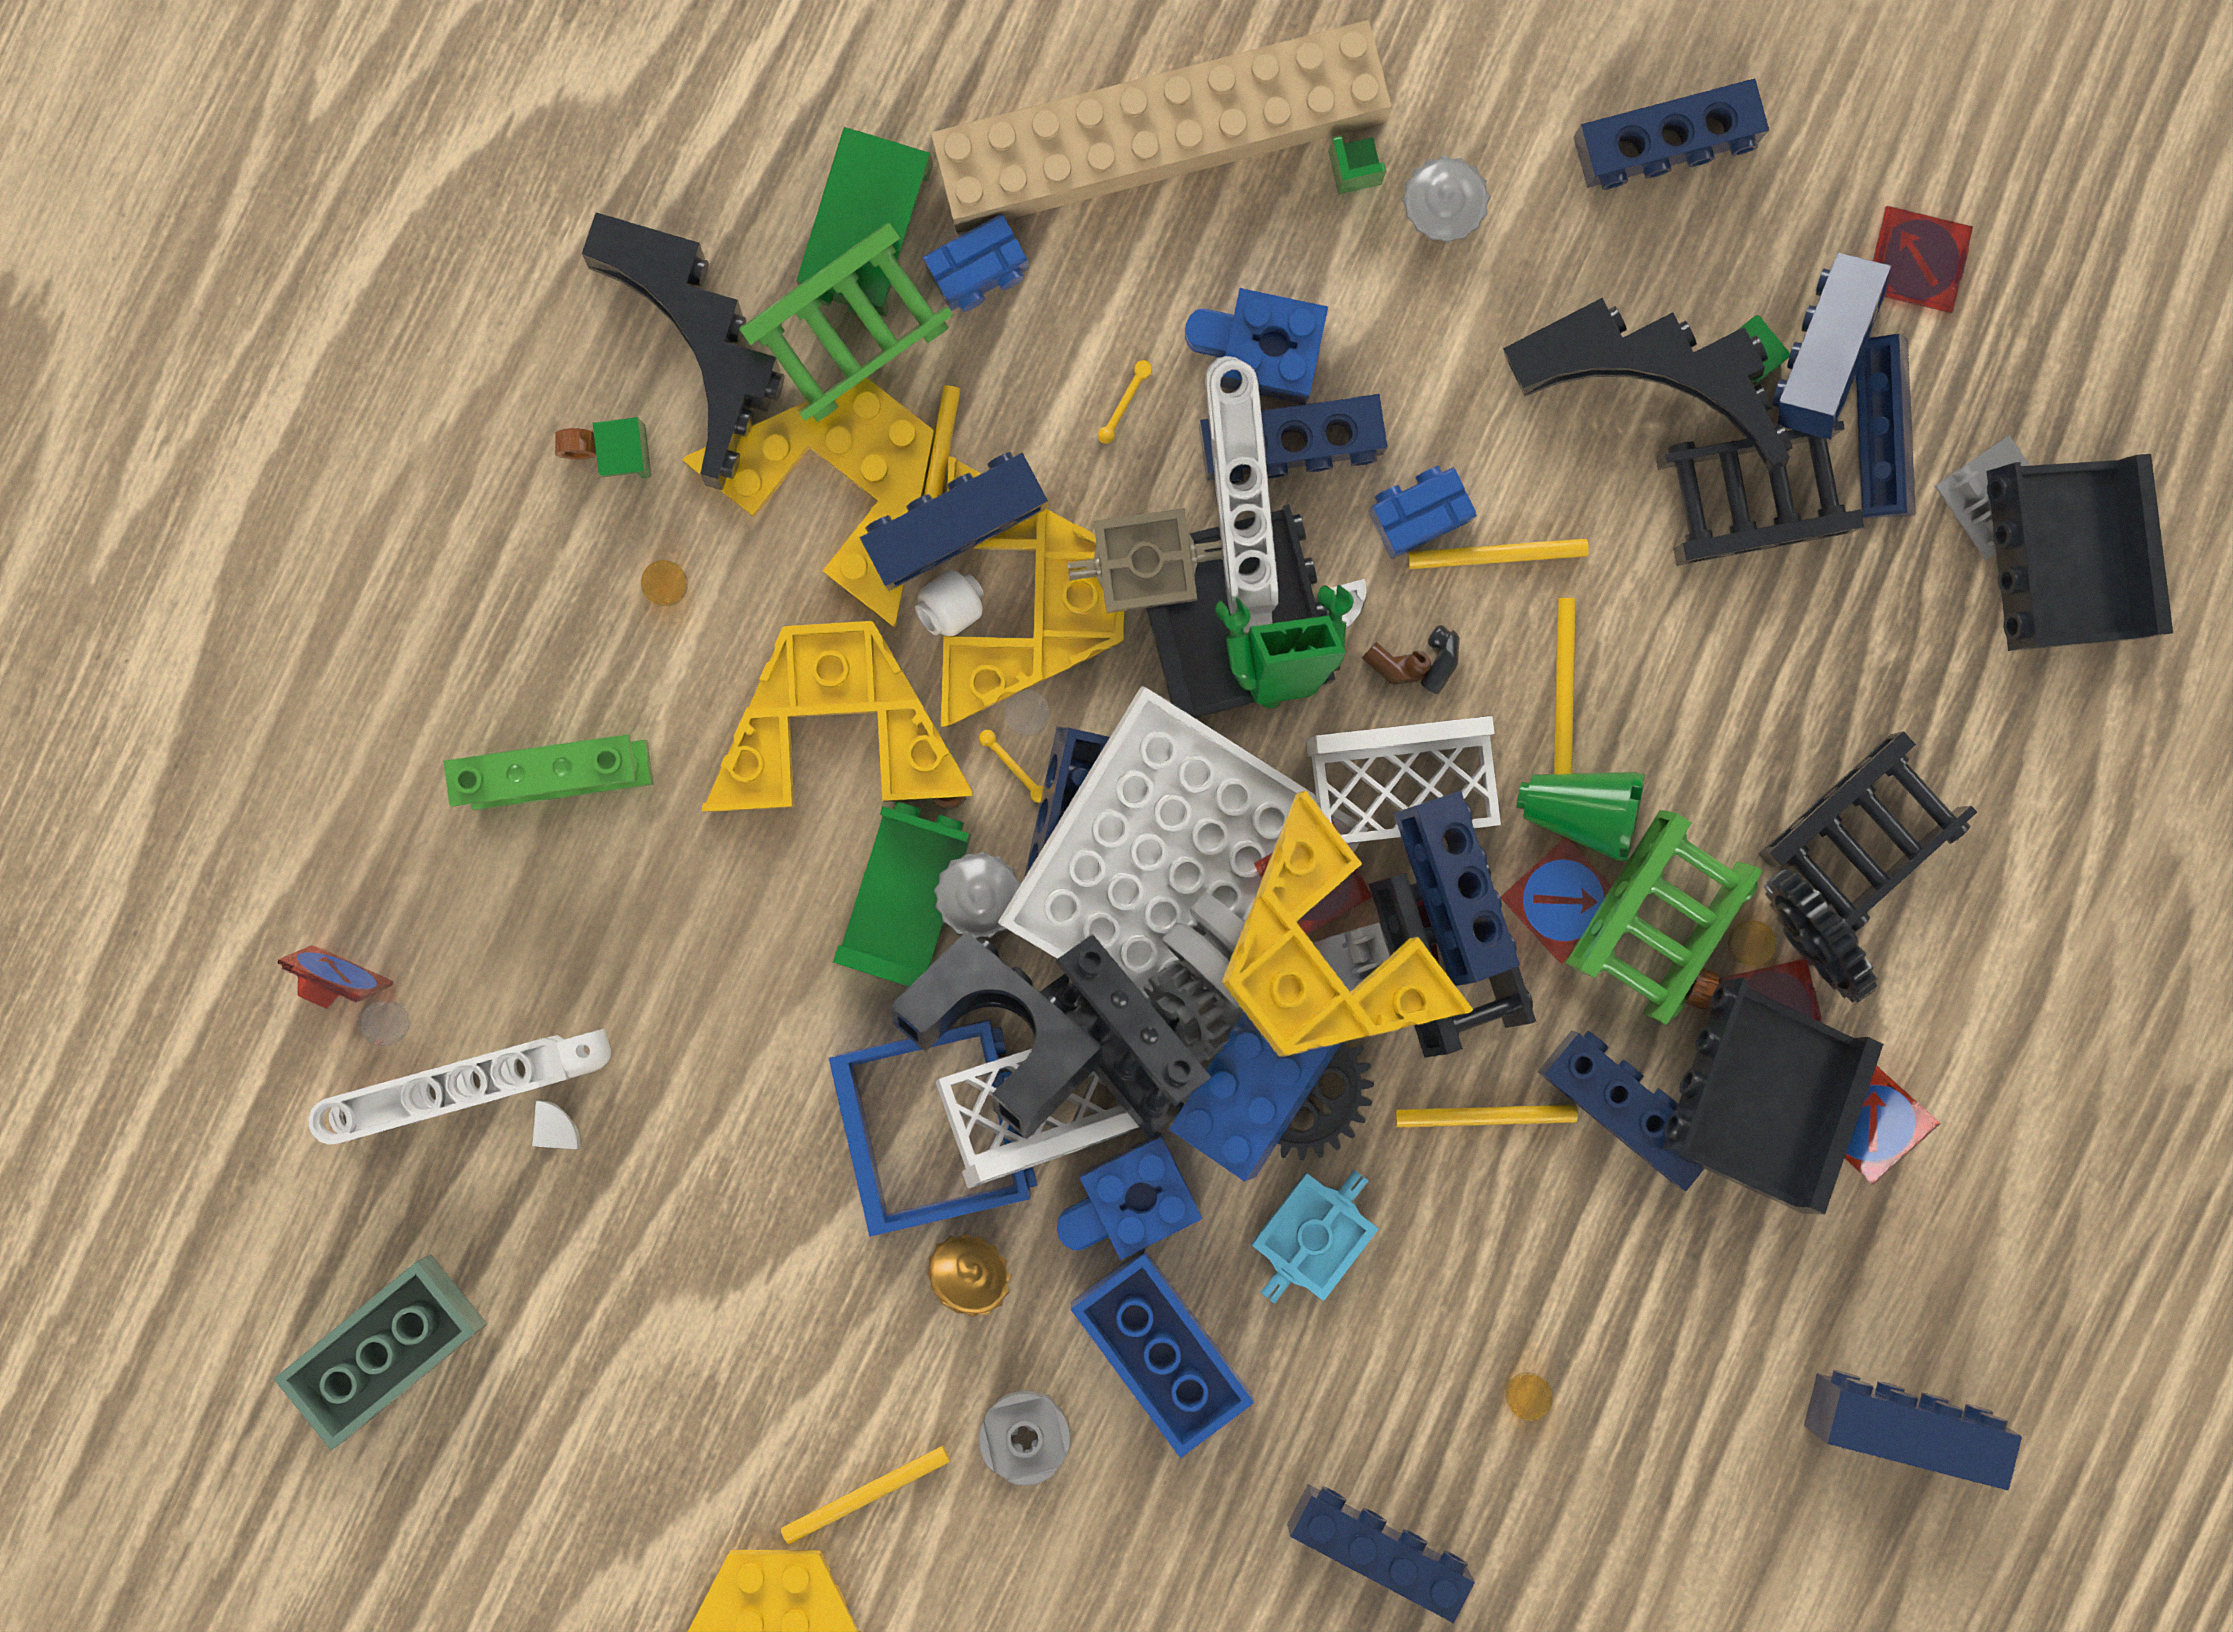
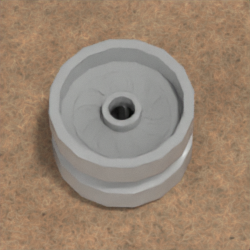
M1205 892L1190 908L1193 921L1205 933V936L1202 937L1187 924L1176 923L1162 938V942L1181 961V966L1189 969L1192 977L1197 979L1200 976L1206 989L1213 990L1220 998L1236 1009L1239 1004L1223 985L1222 980L1245 923L1215 897Z

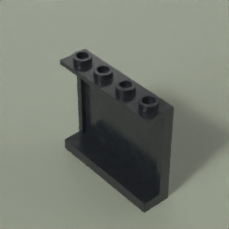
M2138 454L2110 461L2021 466V462H2014L1986 471L1988 481L1987 495L1990 500L1993 523L1992 538L1996 547L1999 572L1998 585L2001 590L2004 613L2003 628L2007 638L2008 651L2138 640L2173 634L2151 454Z
M1290 504L1283 505L1281 510L1270 512L1278 585V604L1271 612L1272 623L1327 616L1326 609L1319 602H1315L1311 585L1317 583V575L1311 557H1303L1299 541L1306 540L1300 514L1292 515ZM1255 517L1234 522V527L1242 530L1249 528L1253 524ZM1220 526L1189 533L1194 544L1221 540ZM1249 557L1243 560L1239 566V573H1253L1259 565V558ZM1221 559L1197 562L1194 575L1197 601L1146 608L1171 704L1193 718L1256 703L1250 690H1245L1241 687L1231 670L1226 636L1230 635V630L1216 614V605L1219 601H1222L1228 609L1229 616L1231 615L1225 585L1224 565ZM1340 666L1328 676L1322 685L1330 684L1335 680L1334 672L1339 671Z
M1745 978L1723 980L1711 997L1710 1008L1712 1011L1707 1025L1697 1036L1695 1042L1697 1053L1692 1067L1681 1080L1679 1088L1681 1097L1676 1111L1670 1115L1665 1124L1664 1135L1666 1139L1662 1150L1800 1213L1825 1214L1884 1044L1870 1037L1853 1038L1747 987L1750 980Z

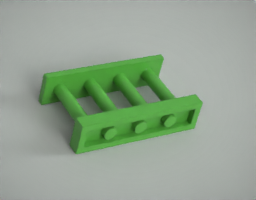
M890 223L881 226L739 328L750 345L757 340L763 347L768 345L808 401V404L798 410L805 421L812 416L816 422L822 420L839 407L835 399L922 337L926 343H929L949 328L945 321L953 316L950 309L942 307L933 313L893 254L896 250L892 244L899 240L900 237ZM868 261L874 267L878 265L919 323L899 339L895 338L856 282L859 277L855 270ZM832 287L837 294L842 292L882 349L881 352L861 366L819 308L822 303L818 297ZM794 314L797 315L799 320L803 318L806 320L845 375L843 379L825 392L821 390L782 335L785 330L781 323Z
M629 734L443 761L449 806L456 807L471 804L472 810L654 785L648 741L639 740L631 742Z
M1660 809L1605 896L1582 937L1579 938L1564 963L1578 972L1596 978L1599 972L1605 970L1650 1000L1643 1011L1644 1015L1667 1025L1670 1019L1675 1018L1683 1009L1686 1002L1685 995L1742 904L1748 902L1755 894L1758 886L1757 880L1763 871L1756 866L1738 861L1732 870L1687 840L1686 832L1692 824L1690 821L1678 813ZM1672 856H1679L1722 885L1708 908L1663 879L1662 870ZM1653 893L1698 923L1685 946H1682L1638 917V909L1647 895ZM1630 932L1674 962L1660 985L1614 955V947L1622 934Z

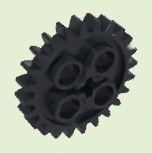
M1783 869L1766 882L1767 884L1764 885V888L1767 890L1765 895L1772 902L1769 904L1770 907L1778 914L1776 919L1784 926V934L1791 945L1803 956L1810 966L1816 968L1819 976L1833 990L1837 989L1844 999L1847 997L1852 1003L1854 1001L1859 1003L1874 992L1878 987L1875 982L1878 979L1872 972L1873 966L1864 958L1867 955L1866 952L1858 946V938L1849 924L1837 914L1831 904L1827 905L1824 902L1819 891L1816 892L1807 880L1803 881L1797 872L1793 874L1790 869L1786 871Z
M1348 1041L1342 1042L1311 1090L1317 1098L1330 1107L1331 1114L1325 1115L1307 1097L1302 1106H1306L1312 1111L1314 1123L1312 1127L1306 1130H1299L1290 1123L1278 1142L1281 1145V1158H1286L1291 1147L1297 1148L1300 1160H1305L1308 1147H1313L1316 1154L1321 1158L1324 1156V1143L1329 1142L1336 1150L1341 1149L1338 1137L1340 1133L1352 1139L1355 1137L1356 1134L1349 1123L1351 1120L1365 1123L1366 1117L1357 1109L1359 1106H1372L1373 1102L1370 1098L1362 1095V1090L1374 1087V1081L1362 1079L1361 1073L1372 1067L1371 1063H1358L1356 1057L1364 1049L1362 1045L1350 1049L1346 1045ZM1333 1072L1342 1076L1345 1081L1344 1093L1338 1097H1328L1320 1088V1079L1324 1074Z

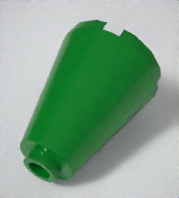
M1637 772L1533 774L1530 783L1521 782L1516 808L1524 809L1523 819L1617 861L1628 862L1631 850V837L1634 835L1644 787L1642 785L1646 774Z

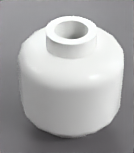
M947 570L918 591L917 599L919 604L915 606V611L922 624L933 635L936 636L940 633L944 636H955L981 617L983 607L980 598L984 596V592L972 575L967 574L963 576L954 570Z

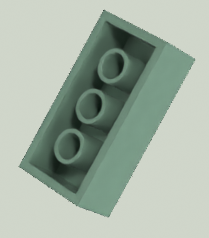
M430 1254L416 1261L277 1375L274 1380L332 1451L484 1328L487 1323Z

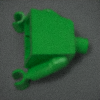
M1323 585L1319 589L1317 600L1320 605L1329 610V616L1251 626L1248 633L1244 632L1243 628L1248 625L1251 614L1238 597H1236L1237 610L1230 616L1222 601L1217 603L1216 614L1230 630V635L1226 636L1231 670L1241 687L1245 690H1250L1256 703L1268 709H1275L1281 705L1282 701L1310 697L1319 690L1328 676L1342 664L1346 653V622L1342 621V616L1347 614L1354 604L1353 597L1349 591L1338 585L1335 594L1334 590L1327 585Z

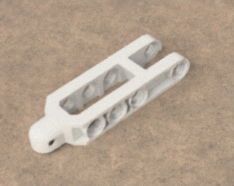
M1225 356L1216 359L1210 364L1206 372L1205 386L1229 611L1231 615L1236 612V597H1238L1251 614L1248 625L1243 628L1244 632L1248 633L1251 626L1273 624L1271 612L1278 604V585L1258 380L1256 373L1250 365L1235 357ZM1232 369L1238 370L1242 377L1240 387L1232 393L1222 392L1220 380L1223 374ZM1240 464H1248L1251 469L1249 478L1241 484L1230 483L1229 477L1232 469ZM1246 510L1255 513V520L1249 528L1242 530L1234 527V520L1238 514ZM1249 557L1259 558V565L1253 573H1239V566L1243 560Z
M601 1029L568 1039L558 1035L546 1037L330 1097L318 1102L311 1109L308 1118L309 1129L318 1141L325 1144H338L588 1074L604 1067L611 1058V1049L606 1030ZM586 1045H587V1046L589 1047V1049H590L589 1055H588V1054L586 1053V1051H585V1046H586ZM518 1059L525 1066L526 1073L524 1078L517 1071ZM474 1072L478 1074L481 1080L480 1089L476 1087L473 1081ZM430 1086H432L436 1092L435 1100L432 1098L430 1094ZM329 1108H331L329 1122L336 1134L329 1132L323 1124L324 1113ZM343 1112L346 1116V1123L343 1119Z

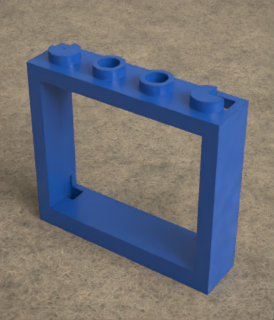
M991 1019L949 1028L931 1046L935 1047L980 1036L986 1063L1000 1059L999 1055L1007 1053L1001 1027L993 1028ZM910 1038L833 1055L829 1058L869 1237L1029 1200L1031 1197L1030 1188L1037 1186L1033 1166L1011 1174L1014 1185L888 1214L854 1065L922 1050ZM999 1070L992 1087L997 1089L1012 1072ZM998 1115L1001 1126L1003 1119ZM1011 1125L1008 1126L1007 1130L1023 1137ZM1003 1137L1005 1145L1012 1143L1010 1140Z

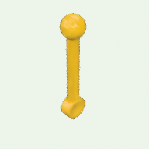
M1140 360L1135 364L1134 378L1107 426L1102 427L1098 431L1097 435L1101 443L1109 444L1115 439L1114 430L1140 383L1151 375L1152 366L1148 361Z
M986 729L981 731L978 737L980 744L984 747H990L1031 791V799L1036 803H1040L1044 786H1037L997 743L996 735L992 730Z

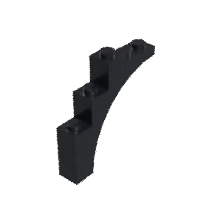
M596 212L582 251L588 268L624 283L650 300L677 327L695 354L702 371L708 402V440L700 475L706 486L723 491L726 479H733L739 466L740 453H737L736 449L740 436L747 437L752 426L754 411L749 410L750 407L767 412L771 399L778 400L781 395L785 375L780 373L781 370L775 356L733 344V342H741L743 334L739 328L746 324V317L742 316L743 314L737 299L696 287H702L708 272V260H705L699 242Z
M1600 298L1503 348L1505 358L1524 396L1559 383L1591 377H1630L1660 383L1699 399L1726 417L1753 445L1770 473L1787 465L1790 457L1787 451L1793 449L1789 436L1781 424L1774 427L1766 411L1772 409V405L1761 384L1753 386L1752 381L1763 376L1765 369L1763 362L1768 360V356L1759 337L1755 335L1750 338L1745 327L1693 352L1692 347L1697 345L1695 336L1687 321L1678 323L1673 312L1622 337L1621 333L1627 331L1621 314L1616 306L1608 309L1603 298Z

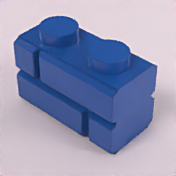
M1002 213L923 256L925 266L951 312L959 307L962 312H966L979 306L986 299L984 293L997 286H1000L1001 290H1007L1017 285L1025 278L1023 272L1029 269L1027 257Z
M1439 465L1415 477L1417 485L1404 491L1401 490L1399 485H1396L1375 496L1377 504L1370 508L1369 515L1391 559L1453 531L1477 517L1473 504L1465 492V488L1454 467L1442 472Z

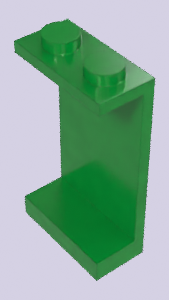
M847 127L843 128L796 279L798 286L886 223H890L900 237L899 240L892 244L896 250L893 255L897 261L899 260L923 180L929 181L933 168L930 152ZM868 261L855 270L859 277L856 282L879 315L887 317L889 307L886 299L891 283L878 265L874 267ZM833 287L818 297L824 306H830L831 302L835 301L848 305V311L857 315L842 292L837 294Z
M895 801L893 809L882 806L880 815L883 817L843 942L837 947L833 963L910 987L930 967L943 926L942 914L935 908L937 896L934 889L939 884V874L948 869L951 860L962 858L967 851L972 834L962 831L964 822L938 815L936 823L919 818L920 808Z

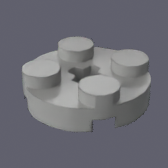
M1028 1390L1015 1391L998 1399L987 1410L979 1434L980 1451L986 1465L994 1473L996 1471L1001 1477L1008 1479V1482L1016 1485L1041 1483L1050 1478L1064 1462L1070 1447L1069 1423L1063 1410L1049 1395ZM1020 1426H1027L1029 1431H1036L1038 1438L1032 1440V1448L1023 1449L1021 1443H1014L1012 1440V1436L1018 1434Z

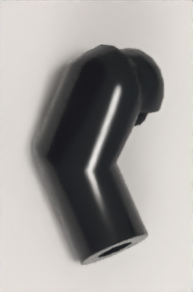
M1443 625L1436 626L1428 638L1429 646L1439 651L1429 671L1426 672L1424 678L1420 681L1423 687L1435 694L1441 692L1457 668L1459 660L1460 638L1454 630L1450 632Z

